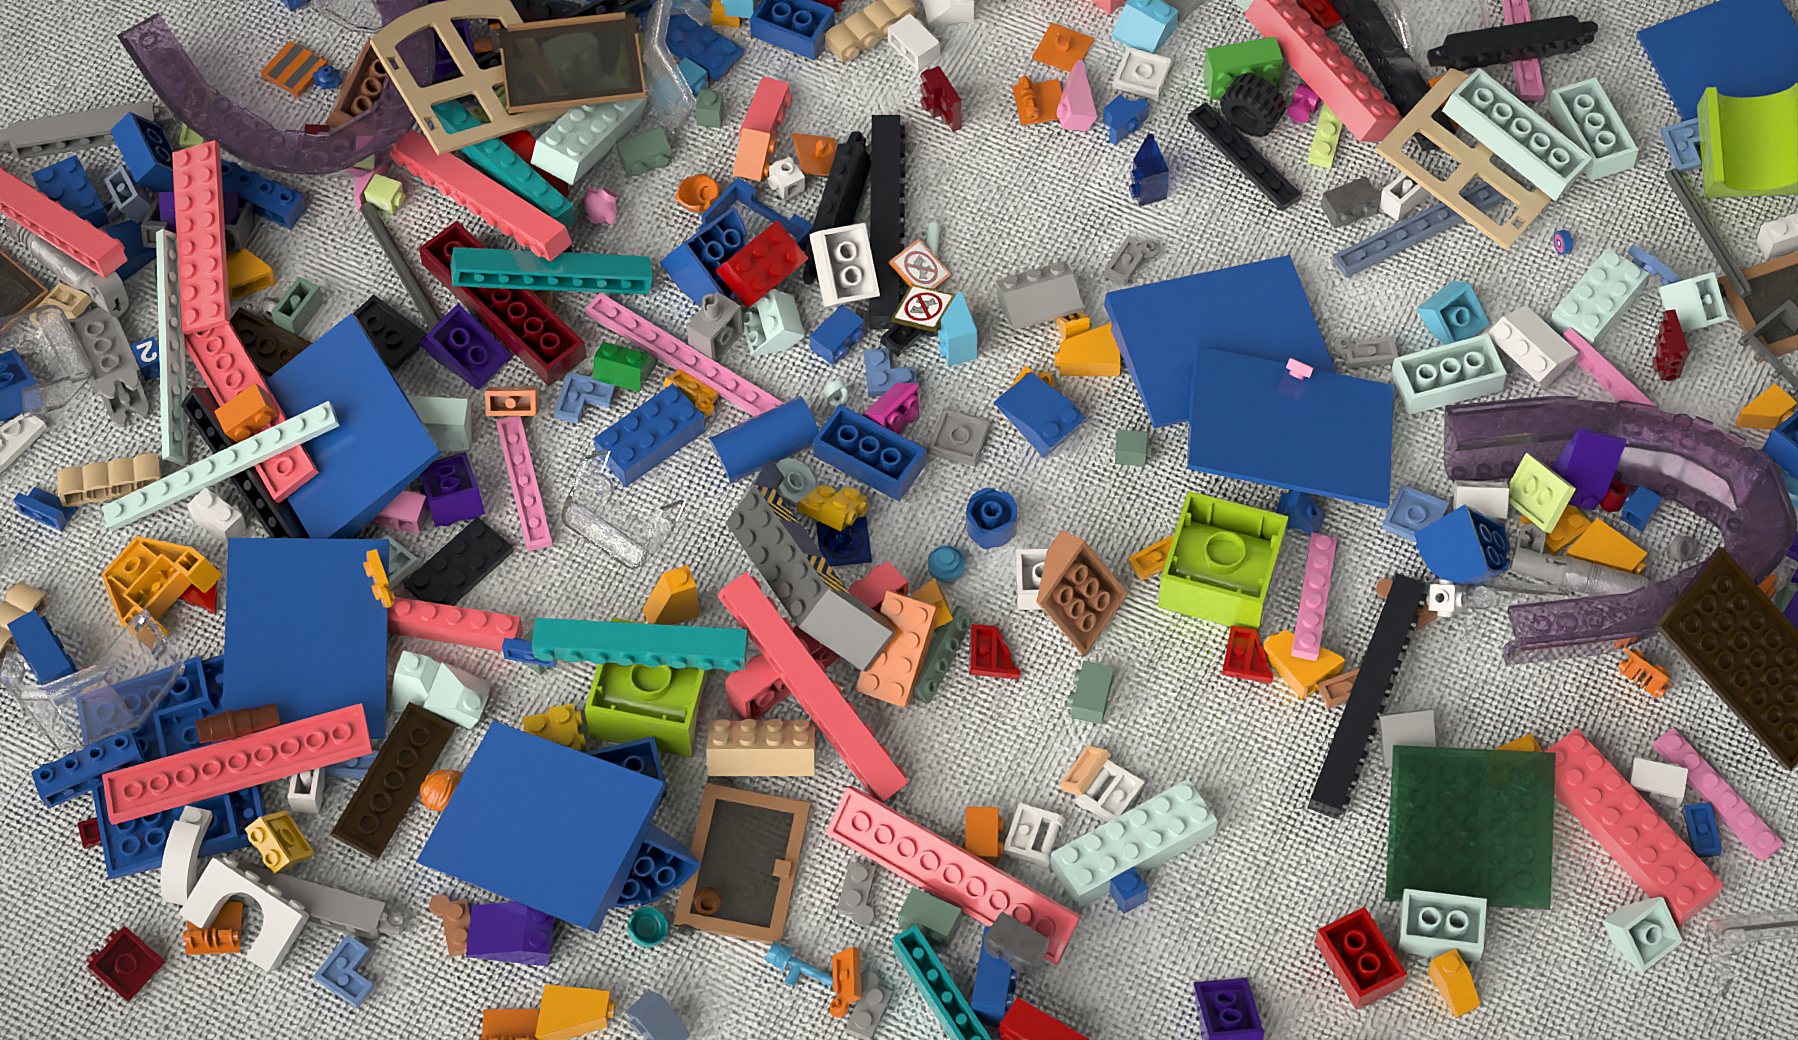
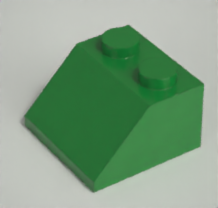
M602 342L594 355L593 380L640 392L656 366L657 359L650 354Z

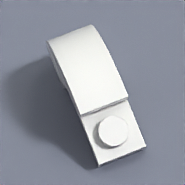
M185 806L179 821H174L165 847L161 869L163 901L184 905L197 885V856L203 837L213 818L211 811Z

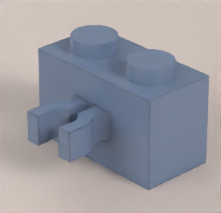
M121 165L104 179L113 198L105 201L102 205L108 211L106 213L107 216L113 221L122 212L138 224L146 217L153 203L144 186L137 185L131 178V172Z
M649 989L625 1012L631 1020L629 1023L631 1028L637 1034L642 1035L645 1040H686L691 1035L664 997Z

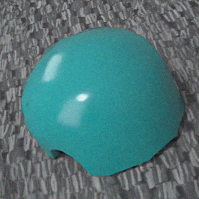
M652 906L641 907L631 914L627 924V931L633 943L643 948H653L661 944L667 937L669 923L660 910Z

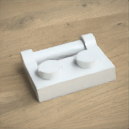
M1107 760L1085 793L1078 795L1075 799V803L1080 808L1089 810L1109 822L1127 811L1143 789L1144 781ZM1109 776H1114L1115 779L1098 802L1093 800L1092 798Z
M1019 803L1003 847V854L1033 862L1042 868H1048L1054 842L1059 828H1062L1065 818L1053 812ZM1045 822L1049 824L1041 850L1037 852L1033 850L1041 824Z

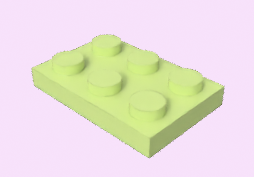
M1526 453L1508 485V502L1543 531L1552 533L1576 488L1537 457Z

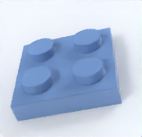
M1401 484L1382 523L1381 529L1417 543L1414 533L1444 517L1449 502Z

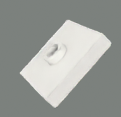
M1127 47L1114 78L1112 88L1158 100L1173 59Z

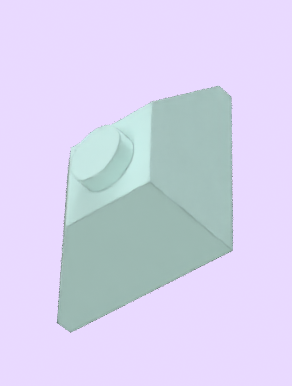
M403 651L394 674L390 710L403 713L409 701L423 709L440 664L428 656ZM430 712L431 714H433V715H435V716H437V717H439V718H442L441 716L436 715V714Z
M442 662L423 709L471 730L480 719L488 698L490 683Z
M1663 897L1623 905L1603 920L1612 942L1640 972L1646 971L1683 942Z

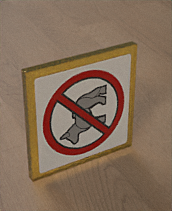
M911 284L892 316L891 322L937 332L941 325V318L956 294Z

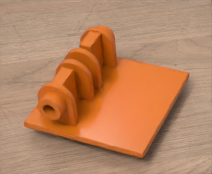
M1028 76L1020 77L1018 85L1012 86V91L1021 126L1059 120L1057 108L1062 95L1059 79L1032 83Z
M1625 647L1624 651L1629 660L1628 662L1623 660L1619 664L1620 674L1631 681L1635 677L1633 683L1637 684L1643 675L1647 673L1648 675L1640 684V688L1643 689L1645 687L1644 690L1654 698L1659 697L1661 699L1667 692L1664 689L1665 685L1672 688L1670 676L1668 675L1669 672L1656 663L1654 666H1651L1646 659L1647 657L1637 649L1633 648L1630 651Z
M225 902L210 928H200L187 920V931L183 932V942H186L185 955L240 953L243 902Z
M483 1009L482 1038L479 1040H536L538 1009Z

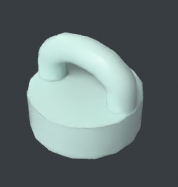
M838 379L828 384L822 394L833 406L838 407L839 404L844 405L848 400V386L843 379ZM842 396L839 401L836 400V398Z

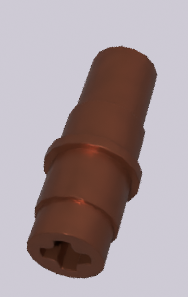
M270 703L232 711L225 709L223 713L195 720V726L199 742L205 743L229 738L236 740L238 736L280 726V720L276 704Z

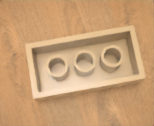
M727 719L710 721L707 740L708 776L815 775L816 724L814 721L798 719L796 721H782L779 719L769 721H755L753 719L729 721Z

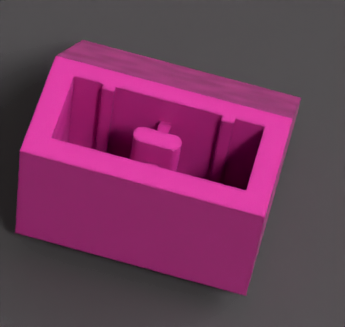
M897 382L871 405L862 416L899 435L902 428L908 423H913L919 415V386L914 383Z

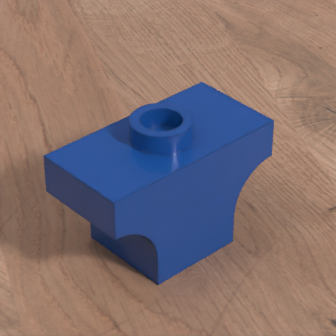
M1120 94L1104 107L1103 123L1110 128V142L1117 145L1130 133H1134L1139 129L1140 125L1149 115V103L1142 98L1137 101H1130Z
M1292 490V493H1282L1275 511L1277 514L1289 516L1287 529H1298L1305 532L1308 536H1311L1312 532L1319 534L1325 518V514L1309 493Z

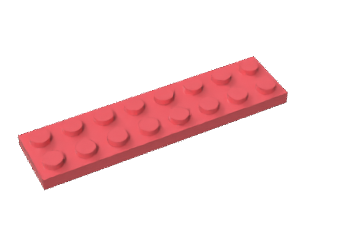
M215 140L172 153L182 332L186 335L230 323L220 144Z

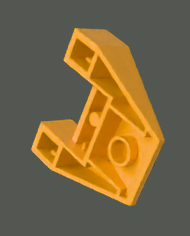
M136 536L101 573L120 624L151 652L169 633L158 622V619L183 592L193 584L203 593H206L223 575L192 547Z

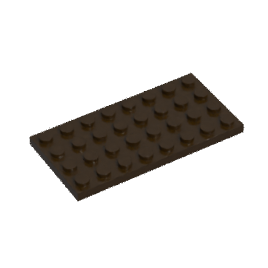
M1717 547L1655 624V627L1785 770L1792 771L1798 763V630L1724 547Z

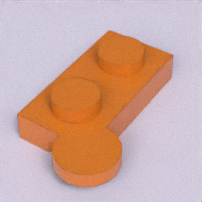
M853 946L832 956L833 991L837 993V997L830 1003V1014L836 1018L845 1016L849 1010V1005L862 999L860 950Z

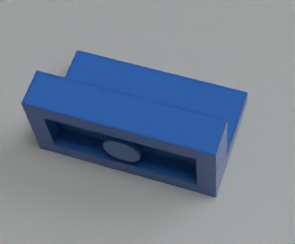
M36 487L32 489L28 496L18 492L13 499L20 514L61 532L78 509L77 506L63 507L59 497Z

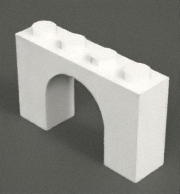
M227 856L212 858L179 914L200 928H210L221 908L231 896L240 892L251 895L259 902L263 910L264 924L246 958L267 972L277 971L310 915L303 911L305 907L301 903L293 899L288 901L281 896L283 892L272 885L266 887L259 882L260 877L248 870L244 873L238 869V863Z

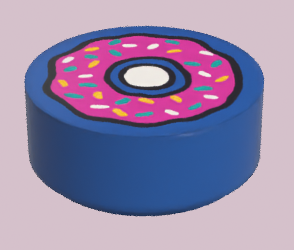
M1565 229L1554 233L1553 242L1559 255L1571 253L1573 240L1570 233Z

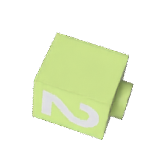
M378 174L373 176L364 192L366 202L372 203L375 209L394 215L398 207L403 205L405 200L401 182Z

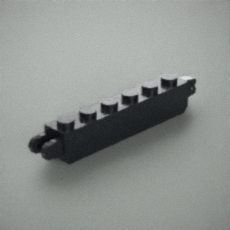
M1566 15L1448 34L1443 45L1429 49L1426 57L1431 67L1445 66L1447 71L1450 68L1464 71L1477 67L1485 68L1490 65L1508 64L1520 60L1528 61L1533 58L1552 57L1563 53L1571 54L1580 51L1582 45H1587L1594 41L1598 25L1593 21L1579 22L1577 17Z
M860 131L851 132L846 143L838 144L810 234L853 224L871 165L870 155L866 151V138ZM809 236L804 252L809 259L804 262L805 268L802 277L804 284L812 285L815 278L817 283L819 279Z

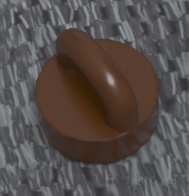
M703 887L693 893L694 905L701 914H713L718 911L722 904L718 890L713 887Z

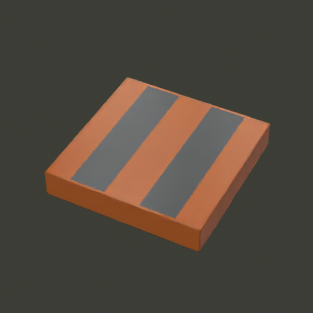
M289 41L261 71V76L299 98L315 81L313 72L318 71L320 66H328V63L321 57Z

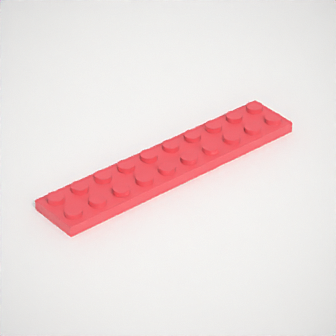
M231 323L190 335L184 334L185 347L220 407L254 383L268 392L279 415L252 433L248 438L288 420ZM299 444L254 465L271 496L278 503L282 502L319 473L303 444Z
M362 703L237 737L236 740H226L103 774L109 821L114 825L371 754L373 749Z
M852 785L846 788L826 834L943 901L962 909L964 913L989 927L992 926L1001 911L1049 939L1048 951L1043 958L1055 965L1060 963L1082 917Z

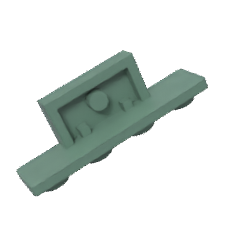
M962 606L955 607L952 613V621L934 629L921 674L913 688L924 703L931 702L972 623V619Z

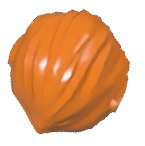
M697 173L694 176H687V178L681 181L674 198L688 211L704 213L720 197L721 187L715 179L706 174Z
M438 770L426 776L420 787L422 802L427 809L444 811L462 778L460 771Z

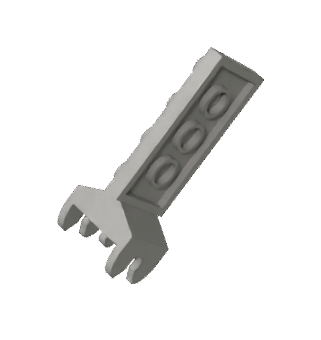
M101 307L80 314L77 318L64 320L95 394L100 392L112 422L118 427H125L128 421L126 414L129 411H135L138 417L146 419L149 416L150 407L139 380L142 373L118 318L109 315Z

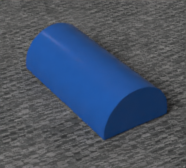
M798 396L710 437L709 441L730 484L762 470L769 460L777 463L813 446V440L819 433V429L806 402L801 396Z

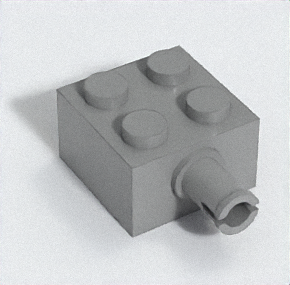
M716 292L715 294H706L702 298V308L696 315H692L688 319L686 327L689 346L718 362L743 334L741 306L721 293Z

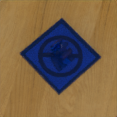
M867 516L858 517L852 525H848L841 532L820 521L816 522L819 551L831 567L872 563Z

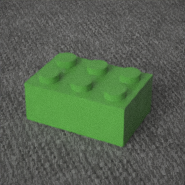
M1276 37L1206 49L1203 80L1209 99H1221L1235 78L1243 73L1259 75L1279 88L1283 57Z

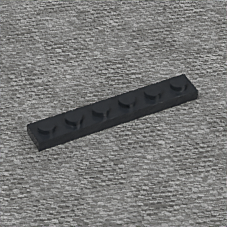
M1207 102L1188 113L1187 120L1282 212L1301 199V193Z

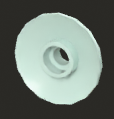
M785 458L777 463L776 466L785 477L777 489L788 501L798 504L802 498L817 487L814 475L803 462L793 458Z

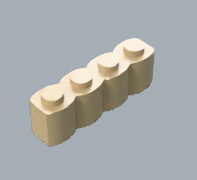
M877 0L868 5L863 11L851 15L843 23L830 28L824 34L825 45L841 62L853 60L860 51L872 48L879 39L888 37V27L906 15L911 14L916 19L917 6L912 0Z
M144 453L134 458H118L108 463L94 462L84 467H67L57 472L58 496L62 506L74 507L87 502L107 501L113 497L122 498L162 479V465L159 456L155 453Z
M22 581L7 591L6 600L0 604V668L17 647L7 624L34 609L41 617L49 605L46 594Z

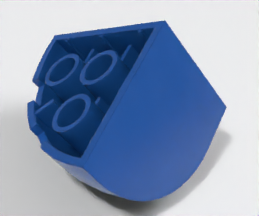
M733 206L659 262L677 287L692 301L701 306L703 305L702 298L706 294L719 292L730 300L735 297V293L717 273L716 269L748 244L746 239L748 233L740 214Z
M1466 504L1414 533L1417 541L1416 549L1422 556L1426 566L1435 575L1444 580L1458 584L1482 583L1499 576L1510 566L1511 560L1507 558L1506 553L1511 551L1505 525Z
M651 823L615 907L625 908V905L638 903L642 906L662 899L661 895L674 887L676 889L681 887L696 872L701 863L684 845Z

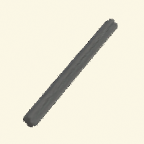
M1677 169L1668 170L1665 176L1666 180L1740 298L1749 297L1752 292L1751 286Z
M365 202L360 207L361 214L431 331L441 321L439 315L372 203Z

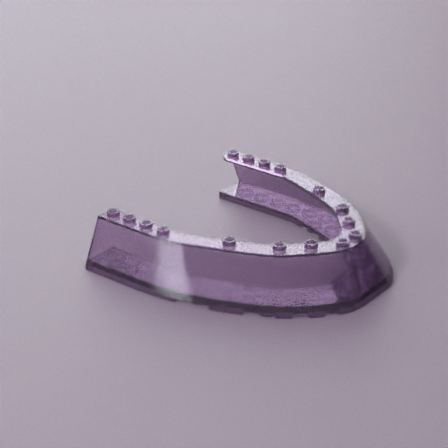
M370 0L381 16L383 28L397 18L428 5L427 0ZM159 12L116 35L150 87L181 122L208 142L217 141L220 144V149L261 168L323 178L362 177L388 162L417 121L387 72L381 88L382 94L380 99L376 100L373 107L331 131L310 135L306 134L305 131L278 130L247 108H242L229 98L221 95L217 89L206 83ZM429 26L408 37L395 47L420 88L432 86L436 67L433 27ZM394 59L389 60L394 70H397L399 66Z
M1545 396L1445 406L1444 468L1448 478L1454 482L1455 480L1486 481L1513 478L1526 453L1534 455L1551 468L1578 429L1584 428L1625 438L1627 443L1612 479L1628 484L1630 488L1638 489L1641 485L1646 489H1651L1666 500H1673L1693 511L1698 517H1703L1713 523L1722 533L1724 549L1757 585H1760L1777 568L1794 540L1797 530V516L1780 470L1775 462L1762 449L1756 450L1746 444L1745 438L1733 431L1727 433L1713 426V422L1695 416L1693 419L1687 414L1660 411L1658 406L1620 400L1617 403L1578 400L1577 396ZM1706 560L1678 571V574L1674 577L1658 581L1648 588L1643 586L1629 593L1509 605L1507 614L1516 640L1508 641L1503 647V657L1506 666L1607 654L1630 647L1660 634L1655 624Z

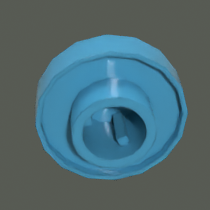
M944 545L937 547L928 557V571L937 581H956L965 571V557L956 547Z

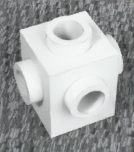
M791 157L777 160L769 166L768 184L773 191L776 190L784 201L805 191L804 173H802L801 166L798 163L795 164Z
M1439 580V585L1430 584V590H1428L1426 598L1429 610L1438 611L1437 616L1453 617V612L1464 613L1466 587L1455 586V583L1447 580Z

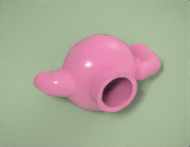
M604 187L600 191L588 188L581 200L587 213L586 218L596 225L599 222H607L610 225H614L617 215L615 202L618 196Z

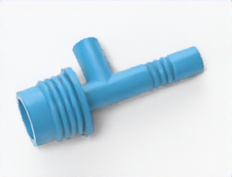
M776 941L772 943L765 961L781 969V972H784L787 965L792 967L784 981L787 985L794 987L802 972L830 987L832 986L833 975L792 956L795 950L794 947L791 948Z

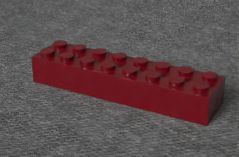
M455 221L419 247L422 265L546 385H552L587 358L585 342L530 289L453 286L450 265L453 248L487 249L458 221Z

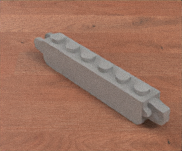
M141 101L127 105H116L108 108L91 109L89 111L8 123V129L0 130V153L14 152L15 157L22 160L115 145V139L110 130L129 112L165 126L175 123L174 111L172 106H154L152 101Z
M249 861L237 862V868L244 873L248 870L259 876L261 884L266 887L272 885L283 892L281 896L286 900L290 901L293 899L301 903L305 907L303 911L310 915L306 923L370 941L379 939L382 933L400 935L405 924L404 916L388 910L386 903L378 897L370 896L366 898L359 896L353 890L345 889L341 891L334 889L333 886L324 882H319V884L309 882L306 878L299 875L291 877L284 875L282 872L274 874L271 869L259 868L256 864ZM240 892L230 897L231 902H243L245 906L262 910L259 902L247 893Z

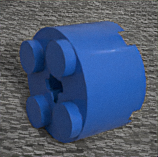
M985 488L977 491L971 496L966 507V531L969 537L983 549L999 547L1008 543L1016 535L1017 504L1014 498L1005 491H995V488Z

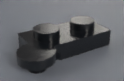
M901 319L881 336L880 343L899 357L923 335L929 337L938 335L941 324L937 321L935 326L932 327Z

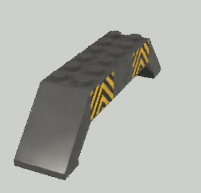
M769 460L740 498L726 524L798 628L860 670L867 672L897 633L884 615L878 614L849 593L776 489L785 477L776 464Z

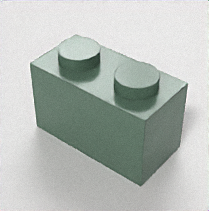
M661 127L616 142L618 158L627 178L673 163L671 147Z
M298 277L272 310L271 314L274 324L299 336L324 303L320 287L304 278Z
M1083 660L1081 670L1076 669L1073 684L1077 685L1076 691L1070 692L1067 707L1072 708L1071 718L1102 725L1113 682L1114 667Z
M913 887L898 914V925L904 931L916 924L928 942L934 945L941 944L948 947L962 920V909Z

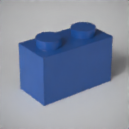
M841 304L810 335V350L831 365H834L839 359L842 360L846 357L849 349L855 343L858 344L865 336V320Z

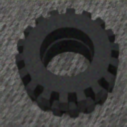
M1243 73L1235 78L1224 93L1220 106L1225 118L1239 131L1245 132L1250 136L1262 137L1271 133L1286 111V101L1283 99V94L1270 81L1265 80L1259 75Z

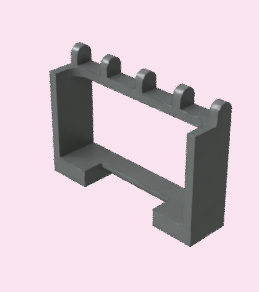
M155 198L141 224L143 247L156 248V232L161 229L169 231L168 222H160L159 198ZM246 203L236 225H225L226 251H241L255 222V213H252V203Z
M1789 299L1742 336L1737 343L1744 348L1751 345L1758 352L1753 358L1757 362L1764 358L1775 369L1771 374L1774 379L1782 375L1793 386L1789 391V394L1793 397L1798 393V379L1757 339L1780 320L1794 333L1798 331V307Z

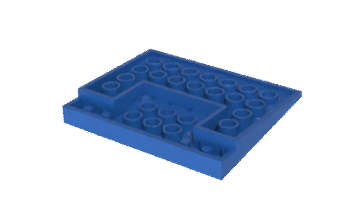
M1720 0L1637 31L1636 36L1683 122L1698 117L1697 105L1707 87H1717V92L1724 96L1751 98L1776 94L1798 83V27L1782 0ZM1698 144L1696 146L1698 147L1701 153L1700 144Z
M1290 255L1106 293L1104 307L1112 323L1111 332L1154 429L1189 421L1190 383L1193 377V359L1198 346L1288 364L1290 358H1294L1314 367L1316 370L1336 373Z
M352 313L265 381L288 420L327 401L333 405L337 416L338 427L302 443L319 473L287 497L311 539H343L346 536L353 539L442 454L359 320Z
M1201 346L1197 347L1193 359V377L1190 383L1187 469L1388 509L1390 504L1394 385L1316 369L1313 370L1310 378L1305 376L1301 380L1289 374L1291 370L1286 368V363Z
M228 538L222 713L225 709L232 711L275 703L281 726L362 703L370 739H386L388 608L383 607L381 599H375L372 585H375L372 576H367L363 562L367 561L366 552L377 549L389 582L390 542L388 539Z
M224 654L202 660L201 656H197L75 695L84 748L89 747L94 742L112 737L119 731L131 729L138 738L146 762L223 742L224 740L200 743L195 720L222 713ZM258 784L112 825L108 817L104 785L92 790L105 864L110 880L161 868L171 828L175 820L179 821L185 806L212 812L213 818L201 842L197 859L253 846L248 839V833L245 829L259 817L267 815L261 785Z
M492 721L416 862L442 874L598 934L608 909L613 911L615 909L667 783Z

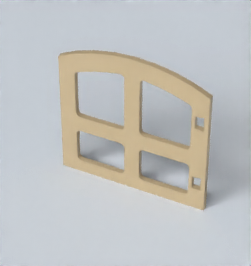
M446 0L429 4L397 18L379 31L370 41L372 48L437 155L561 118L573 107L526 111L513 116L508 115L492 89L504 84L502 65L486 70L480 69L450 21L468 18L499 19L506 30H508L507 25L523 23L510 0ZM431 26L440 36L463 76L420 88L395 47L413 34ZM535 40L514 41L524 57L514 61L516 80L534 76L548 97L568 95ZM394 59L399 68L394 70L389 60ZM474 94L491 122L454 134L446 133L431 106ZM430 119L436 127V129L432 131L426 123V121Z
M1450 68L1384 138L1375 151L1504 249L1508 250L1551 202L1552 198L1540 188H1537L1534 192H1529L1490 163L1489 159L1495 153L1482 142L1476 148H1470L1431 118L1452 93L1471 76L1470 74ZM1415 133H1422L1460 162V166L1446 181L1438 180L1401 152V148ZM1474 176H1479L1519 207L1505 225H1498L1459 195V192ZM1516 218L1523 222L1518 229L1511 224Z

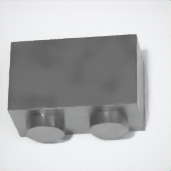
M1365 176L1324 192L1321 208L1335 229L1340 226L1350 225L1360 218L1374 215L1378 212L1380 197Z
M1001 911L984 936V948L990 956L996 959L1001 958L1008 962L1015 971L1019 973L1025 972L1030 976L1048 951L1049 939L1003 911Z

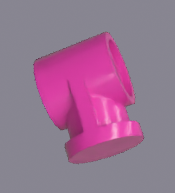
M1300 83L1294 93L1292 103L1287 108V113L1294 121L1306 123L1310 118V113H1316L1322 100L1310 86Z

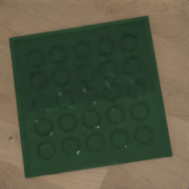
M1393 745L1385 901L1401 902L1404 889L1483 898L1487 899L1486 907L1550 910L1556 753Z

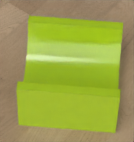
M1798 83L1776 94L1751 98L1728 97L1719 94L1717 87H1707L1697 105L1705 199L1798 194Z
M1188 491L1161 575L1158 608L1230 627L1233 625L1256 629L1259 633L1278 557L1282 555L1289 516Z
M614 617L611 618V622L640 623ZM611 662L598 664L585 706L590 738L621 744L654 736L657 751L692 758L695 750L696 721L703 689L709 674L715 675L717 669L701 670L697 667L677 669L672 666L663 665L648 667L644 664L624 666Z

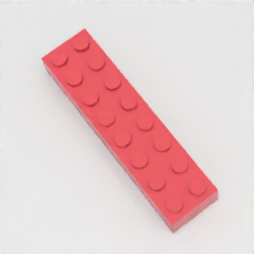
M1296 0L1253 1L1244 14L1246 18L1265 38L1276 37L1282 57L1360 142H1382L1403 119L1398 114V109L1383 98V93L1369 83V78L1356 69L1354 62L1349 57L1344 56L1339 50L1338 44L1324 34V29L1310 19V14L1301 9L1296 4Z
M886 561L881 566H875L869 572V575L861 581L857 580L852 583L848 591L879 614L886 591L894 590L908 595V581L889 561ZM797 625L793 627L794 630L792 632L798 639L801 638L806 642L810 649L809 654L814 660H819L824 668H827L841 657L798 628ZM762 654L752 657L746 665V670L732 672L725 681L728 706L742 721L745 719L756 721L792 694Z
M1578 728L1537 756L1533 772L1651 899L1663 897L1677 928L1718 898L1724 884Z

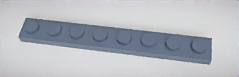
M1483 182L1459 194L1481 212L1508 199L1487 182ZM1441 202L1334 254L1333 262L1344 277L1347 278L1466 219Z

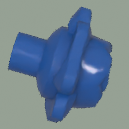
M331 65L318 67V71L313 72L314 85L320 86L322 90L328 88L335 89L336 84L341 83L340 71L338 69L334 70V67Z

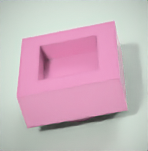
M1290 358L1286 368L1291 370L1290 375L1301 380L1305 376L1310 378L1314 367L1294 358Z

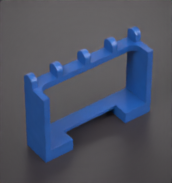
M738 177L701 215L702 225L697 229V232H699L724 214L737 200L772 223L778 220L788 233L796 237L794 241L803 252L806 249L813 225L797 214H794L788 220L758 201L757 189Z

